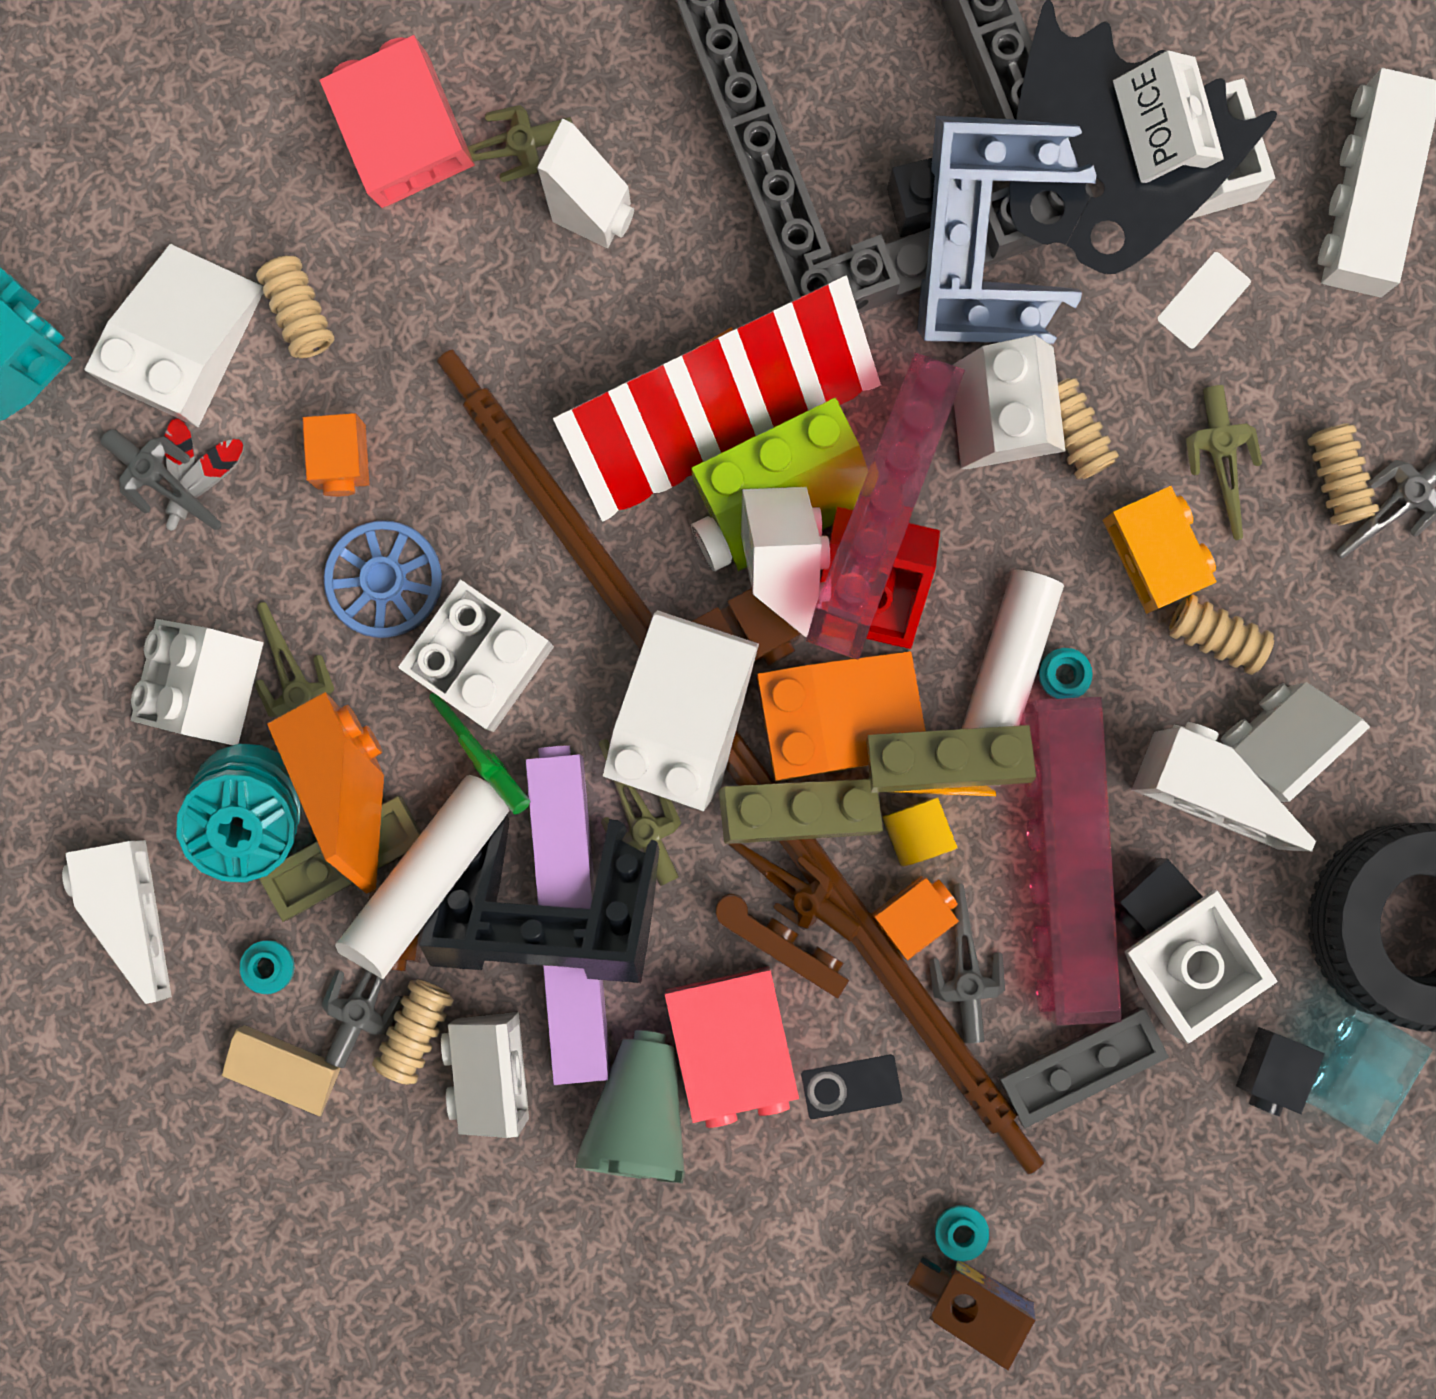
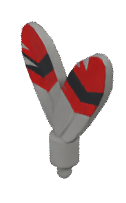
M180 419L171 420L164 435L165 438L190 456V461L184 464L165 453L167 470L195 498L201 496L227 476L239 463L244 450L242 441L231 439L219 443L196 462L192 435L183 421ZM171 485L173 494L180 498L181 493ZM169 500L165 513L169 514L166 528L170 531L175 530L179 520H185L188 514L187 510L172 500Z

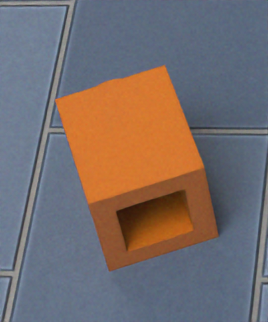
M356 413L303 417L306 480L316 489H323V495L333 497L355 494V487L370 486L366 424Z
M922 876L871 913L888 939L907 961L959 922L951 911L958 903L939 879L931 884L927 878Z

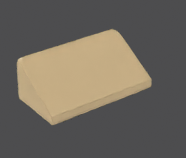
M244 1025L237 1028L234 1032L222 1076L307 1112L321 1116L341 1068L327 1063L323 1057Z

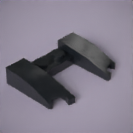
M507 814L427 920L419 945L429 965L432 967L482 970L484 961L583 968L587 979L641 983L654 905L659 859L658 842L652 839L647 845L646 852L643 853L622 841L627 832L625 824L618 820L609 819L590 909L497 902L509 830V817Z

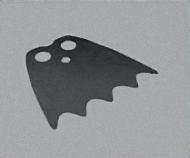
M1046 0L1042 6L1035 30L1016 120L1076 124L1080 126L1082 133L1068 138L1078 167L1087 164L1093 165L1097 175L1096 179L1104 184L1105 189L1101 196L1090 198L1085 189L1087 183L1010 181V210L1013 223L1019 232L1041 244L1062 243L1070 247L1081 264L1099 273L1108 275L1124 271L1150 254L1213 195L1270 128L1277 117V112L1269 111L1249 120L1236 119L1228 112L1225 80L1223 78L1213 80L1204 85V90L1224 159L1207 168L1182 165L1148 183H1142L1113 80L1166 51L1159 50L1140 62H1126L1115 51L1111 26L1108 22H1101L1079 37H1070L1060 30L1056 21L1053 3L1050 0ZM1042 191L1055 192L1064 202V214L1059 221L1053 224L1040 223L1031 213L1030 205L1032 199ZM1102 221L1115 222L1124 231V244L1119 251L1113 254L1100 253L1091 243L1092 229Z

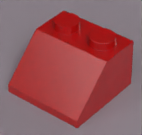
M837 507L829 537L830 566L829 569H822L820 575V582H825L827 589L826 615H818L817 628L911 649L935 573L941 530Z

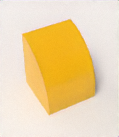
M938 798L927 799L882 817L901 866L915 864L958 849Z

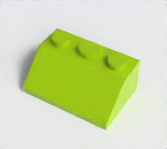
M836 397L692 467V480L710 516L719 526L738 572L747 568L741 537L742 489L807 487L812 508L820 507L822 531L833 525L837 507L861 512L879 503L860 445Z

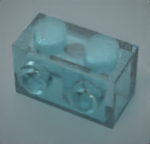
M1357 1010L1354 1016L1350 1015L1345 1018L1338 1027L1334 1036L1336 1046L1328 1060L1321 1062L1306 1103L1356 1134L1378 1144L1433 1049L1377 1015Z

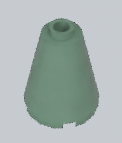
M635 1030L633 1039L622 1040L609 1072V1078L606 1080L577 1154L575 1168L638 1179L656 1178L660 1182L683 1184L685 1170L675 1047L665 1044L666 1035Z

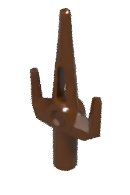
M742 843L728 844L794 901L798 914L779 903H775L773 907L803 930L808 929L819 919L849 942L859 932L862 924L828 900L834 888L831 879L803 857H798L797 863L815 879L811 884L805 883Z

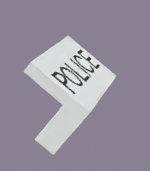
M1166 51L1113 80L1142 183H1148L1182 165L1207 168L1224 159L1195 57Z

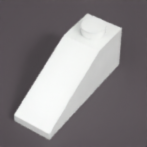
M562 119L538 166L552 222L608 249L615 235L623 237L634 214V208L630 207L628 185L574 124Z
M146 840L127 841L65 853L67 865L63 867L62 878L67 894L73 897L74 907L145 1004L172 997Z

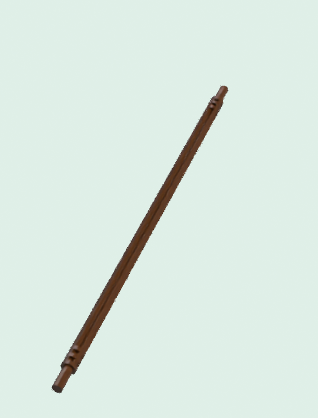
M453 349L445 352L438 358L437 363L465 400L463 404L464 409L641 651L653 614L488 388L482 389ZM736 730L726 766L738 786L776 784ZM816 838L779 841L809 884L814 882L815 879L797 863L798 857H803L831 879L834 888L828 900L862 924L859 932L851 940L989 1132L991 1134L997 1133L1028 1175L1041 1168L1044 1160L1014 1121L1017 1116L1015 1111Z

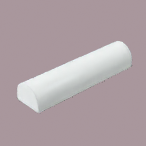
M1013 570L1011 572L961 729L1020 726L1064 588L1061 582L1030 571Z
M472 775L464 777L337 941L335 946L339 954L382 979L385 978L508 814V806L488 782Z

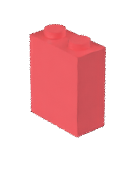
M414 35L408 38L399 37L385 42L378 52L360 61H345L336 66L332 74L320 79L366 193L381 208L396 203L475 166L430 57Z
M769 966L666 989L665 999L693 1123L705 1121L707 1128L720 1127L736 1122L738 1120L736 1113L757 1109L759 1116L773 1115L789 1110V1101L799 1099Z

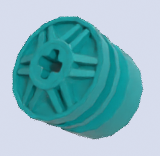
M236 744L217 750L200 765L177 814L176 831L177 839L185 857L200 872L220 881L245 883L267 876L285 861L294 843L303 807L280 753L262 745ZM234 817L244 819L243 827L233 825Z

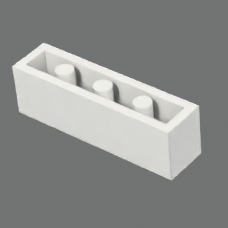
M1381 68L1367 85H1360L1354 96L1350 113L1352 117L1357 118L1354 135L1350 134L1347 137L1340 156V166L1346 167L1343 184H1338L1329 206V215L1335 216L1332 234H1327L1324 238L1318 256V264L1325 266L1321 284L1381 298L1396 287L1401 280L1436 119V80L1386 68Z

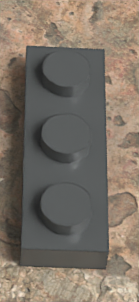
M1138 1007L997 1077L1017 1114L1020 1124L1025 1129L1168 1059L1169 1056L1146 1009Z

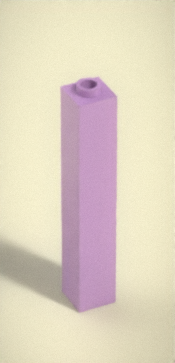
M570 746L538 748L539 758L526 759L528 792L531 801L530 815L538 905L590 909L595 884L584 759L580 754L571 755ZM543 965L554 1085L608 1080L611 1066L603 980L587 979L583 968Z

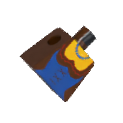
M922 1256L907 1284L934 1301L929 1319L1008 1371L1036 1321L1033 1301L963 1261H956L951 1271L948 1272ZM960 1294H966L971 1296L976 1301V1304L964 1308L956 1304L954 1299Z

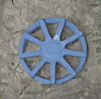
M394 521L368 522L347 532L331 550L324 569L325 594L335 615L352 630L375 638H389L402 635L420 626L434 609L441 593L442 572L435 550L419 532L407 525ZM375 530L399 532L395 544L387 557L381 555ZM364 533L366 534L372 559L367 562L344 548L354 538ZM408 537H410L423 549L425 554L405 564H399L398 558ZM339 555L361 570L360 577L333 579V571ZM428 563L430 564L432 573L431 586L411 582L406 579L407 573ZM361 587L363 589L362 595L344 611L338 603L334 589ZM403 590L428 595L425 604L416 615L413 614L401 597ZM371 599L376 601L374 627L363 625L352 619ZM388 601H393L406 618V622L394 627L384 628L386 603Z

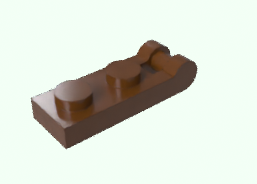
M726 894L718 900L716 916L723 926L835 998H839L849 982V979L839 972L844 965L842 961L818 946L812 954L794 943L799 935L797 932L773 917L765 925L748 914L745 900L737 894Z

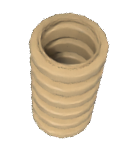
M295 256L277 257L261 266L256 273L257 280L260 284L264 285L263 293L265 298L271 300L269 307L271 312L277 314L275 319L278 327L284 329L282 331L284 341L291 343L288 347L290 355L295 358H308L318 355L330 347L334 341V335L332 331L326 329L328 326L326 317L319 315L321 313V306L319 302L313 300L315 292L312 287L307 286L309 283L308 276L301 271L302 263L300 259ZM319 347V350L314 352L313 349Z
M1068 378L1058 383L1065 450L1070 455L1066 461L1069 465L1075 464L1077 471L1074 473L1076 479L1082 478L1084 480L1115 463V459L1119 455L1116 450H1109L1107 445L1111 442L1108 436L1102 437L1099 432L1103 428L1101 422L1094 423L1092 416L1095 414V411L1092 407L1086 408L1084 404L1087 400L1085 393L1078 394L1076 388L1079 386V382L1076 378Z
M1348 423L1318 431L1307 440L1309 446H1315L1316 453L1312 455L1313 461H1319L1321 466L1316 471L1317 476L1324 477L1326 483L1321 486L1322 493H1328L1330 500L1326 501L1325 504L1327 509L1333 508L1334 516L1330 517L1331 524H1337L1338 526L1375 516V513L1380 510L1378 504L1372 505L1370 497L1375 495L1374 489L1367 488L1366 481L1370 480V475L1368 472L1363 473L1361 466L1366 461L1365 457H1358L1357 450L1361 448L1360 441H1354L1352 434L1357 432L1356 426L1349 425Z
M1193 594L1182 600L1169 626L1170 637L1178 639L1182 636L1185 638V644L1189 646L1197 643L1201 652L1208 653L1213 651L1214 658L1218 660L1228 658L1229 665L1238 668L1240 665H1243L1244 672L1249 675H1253L1264 666L1274 645V635L1272 632L1265 630L1260 633L1258 632V625L1254 623L1245 626L1243 625V618L1234 616L1231 619L1228 617V611L1224 609H1219L1216 612L1213 610V604L1210 602H1204L1201 605L1198 603V597Z
M419 979L416 981L410 980L408 989L411 990L409 996L402 997L401 1004L404 1008L402 1011L395 1012L394 1020L397 1023L395 1027H388L386 1034L390 1038L388 1042L381 1043L379 1050L382 1052L381 1057H375L372 1062V1066L379 1074L406 1085L417 1082L418 1075L415 1071L417 1068H423L425 1059L422 1056L424 1052L429 1053L432 1049V1044L429 1040L431 1037L438 1036L439 1029L436 1025L438 1021H445L447 1015L443 1010L445 1006H451L454 1001L449 992Z

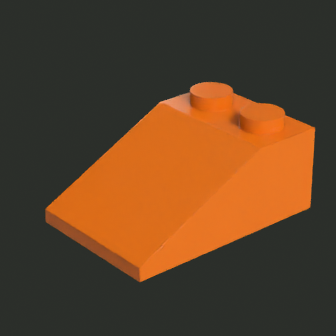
M911 651L805 665L759 673L756 677L774 782L868 766L866 745L868 735L926 731Z
M324 692L267 723L325 860L367 894L376 889L384 774L376 756L383 752L372 730L367 725L361 726L351 707L345 705L340 708Z

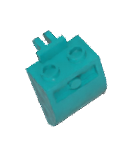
M0 268V421L5 420L30 404L73 358L59 346L65 337L43 317L33 312L40 304V301L2 268Z

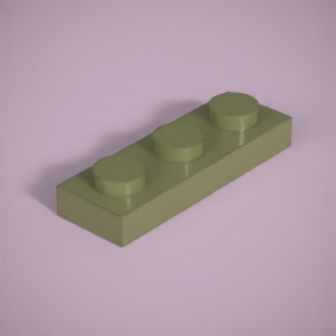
M1030 725L868 735L866 740L871 793L1033 783L1036 778Z
M870 779L724 786L719 790L724 844L876 835L883 831L878 793H871Z
M397 796L382 805L377 870L404 856L421 834L402 796ZM318 841L285 859L280 866L267 876L259 878L282 922L294 918L354 884L325 860Z

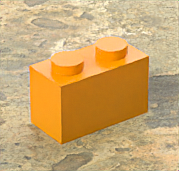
M1172 486L1113 511L1103 519L1104 525L1146 614L1216 583L1213 572L1216 571L1214 558L1204 543H1198L1190 526L1193 524L1191 509L1181 495H1175Z

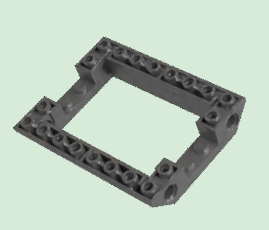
M675 0L791 300L794 301L847 275L859 314L921 291V280L926 279L930 228L886 245L882 235H878L851 245V250L848 253L831 258L830 247L734 1ZM941 0L987 118L1016 120L1027 62L1032 46L1031 38L1016 1ZM1087 183L1086 192L1090 195V198L1094 197L1089 183ZM1010 187L991 193L984 267L1043 245L1023 235L1015 227L1010 210ZM1052 191L1038 193L1032 199L1030 205L1033 217L1043 224H1053L1059 221L1065 210L1062 198Z

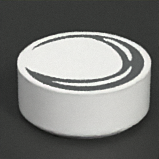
M707 516L692 523V532L709 567L713 571H717L731 564L732 555L716 521L712 517Z

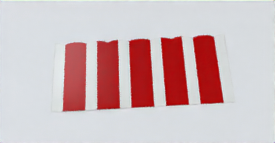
M845 275L554 417L553 420L603 522L619 510L629 509L644 502L654 493L666 491L680 484L688 476H692V467L835 397L839 405H842L854 399L862 391L874 389L881 384L848 278Z

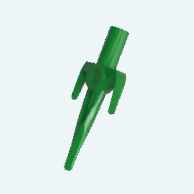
M434 692L430 693L429 699L458 736V742L473 762L474 768L493 787L513 814L523 812L530 805L531 801L508 773L501 760L491 750L483 749L441 697Z

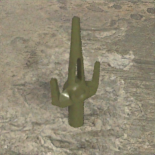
M521 105L487 112L485 119L488 122L512 119L510 130L467 147L473 161L517 156L522 165L501 173L499 177L502 182L537 173L540 164L537 148L550 144L562 119L532 127L529 115ZM571 117L564 118L565 120L573 123ZM506 142V147L503 149L475 154L477 150Z
M1215 385L1203 389L1209 429L1198 430L1186 438L1190 471L1192 475H1198L1200 473V449L1210 451L1221 485L1233 539L1241 540L1243 538L1238 488L1237 447L1246 442L1253 465L1255 466L1262 464L1256 428L1247 423L1230 425L1224 385ZM1222 457L1228 458L1231 489L1227 484Z
M265 602L259 603L257 609L283 689V694L275 701L263 680L255 682L254 685L268 716L278 718L324 692L330 696L335 688L323 657L316 655L313 659L319 682L309 683L292 656ZM280 651L284 652L295 676V679L291 682L287 678L279 655Z
M603 739L599 741V746L606 761L610 743L608 739ZM613 780L629 824V831L622 841L638 850L642 848L644 853L652 839L657 841L659 845V859L656 879L659 885L662 886L679 878L661 840L674 833L681 825L672 800L659 796L665 817L655 818L635 787ZM624 787L629 789L641 812V816L638 818L633 814L625 795ZM605 817L601 820V824L606 833L609 823V817Z

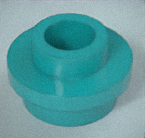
M1060 648L1052 651L1043 659L1039 667V681L1043 690L1057 700L1068 701L1082 696L1092 682L1093 672L1089 660L1080 651L1072 648ZM1060 665H1067L1072 669L1074 677L1070 684H1062L1057 680L1056 670Z
M264 940L251 945L244 952L240 961V975L243 982L249 989L259 994H272L282 990L291 981L295 970L294 958L290 950L282 943L273 940ZM262 958H268L274 964V972L270 977H264L258 971V963Z
M956 1205L946 1209L939 1216L935 1225V1239L940 1250L947 1257L956 1261H969L982 1254L987 1247L989 1227L979 1211L967 1205ZM963 1225L972 1229V1236L967 1242L958 1243L953 1239V1233L956 1228Z

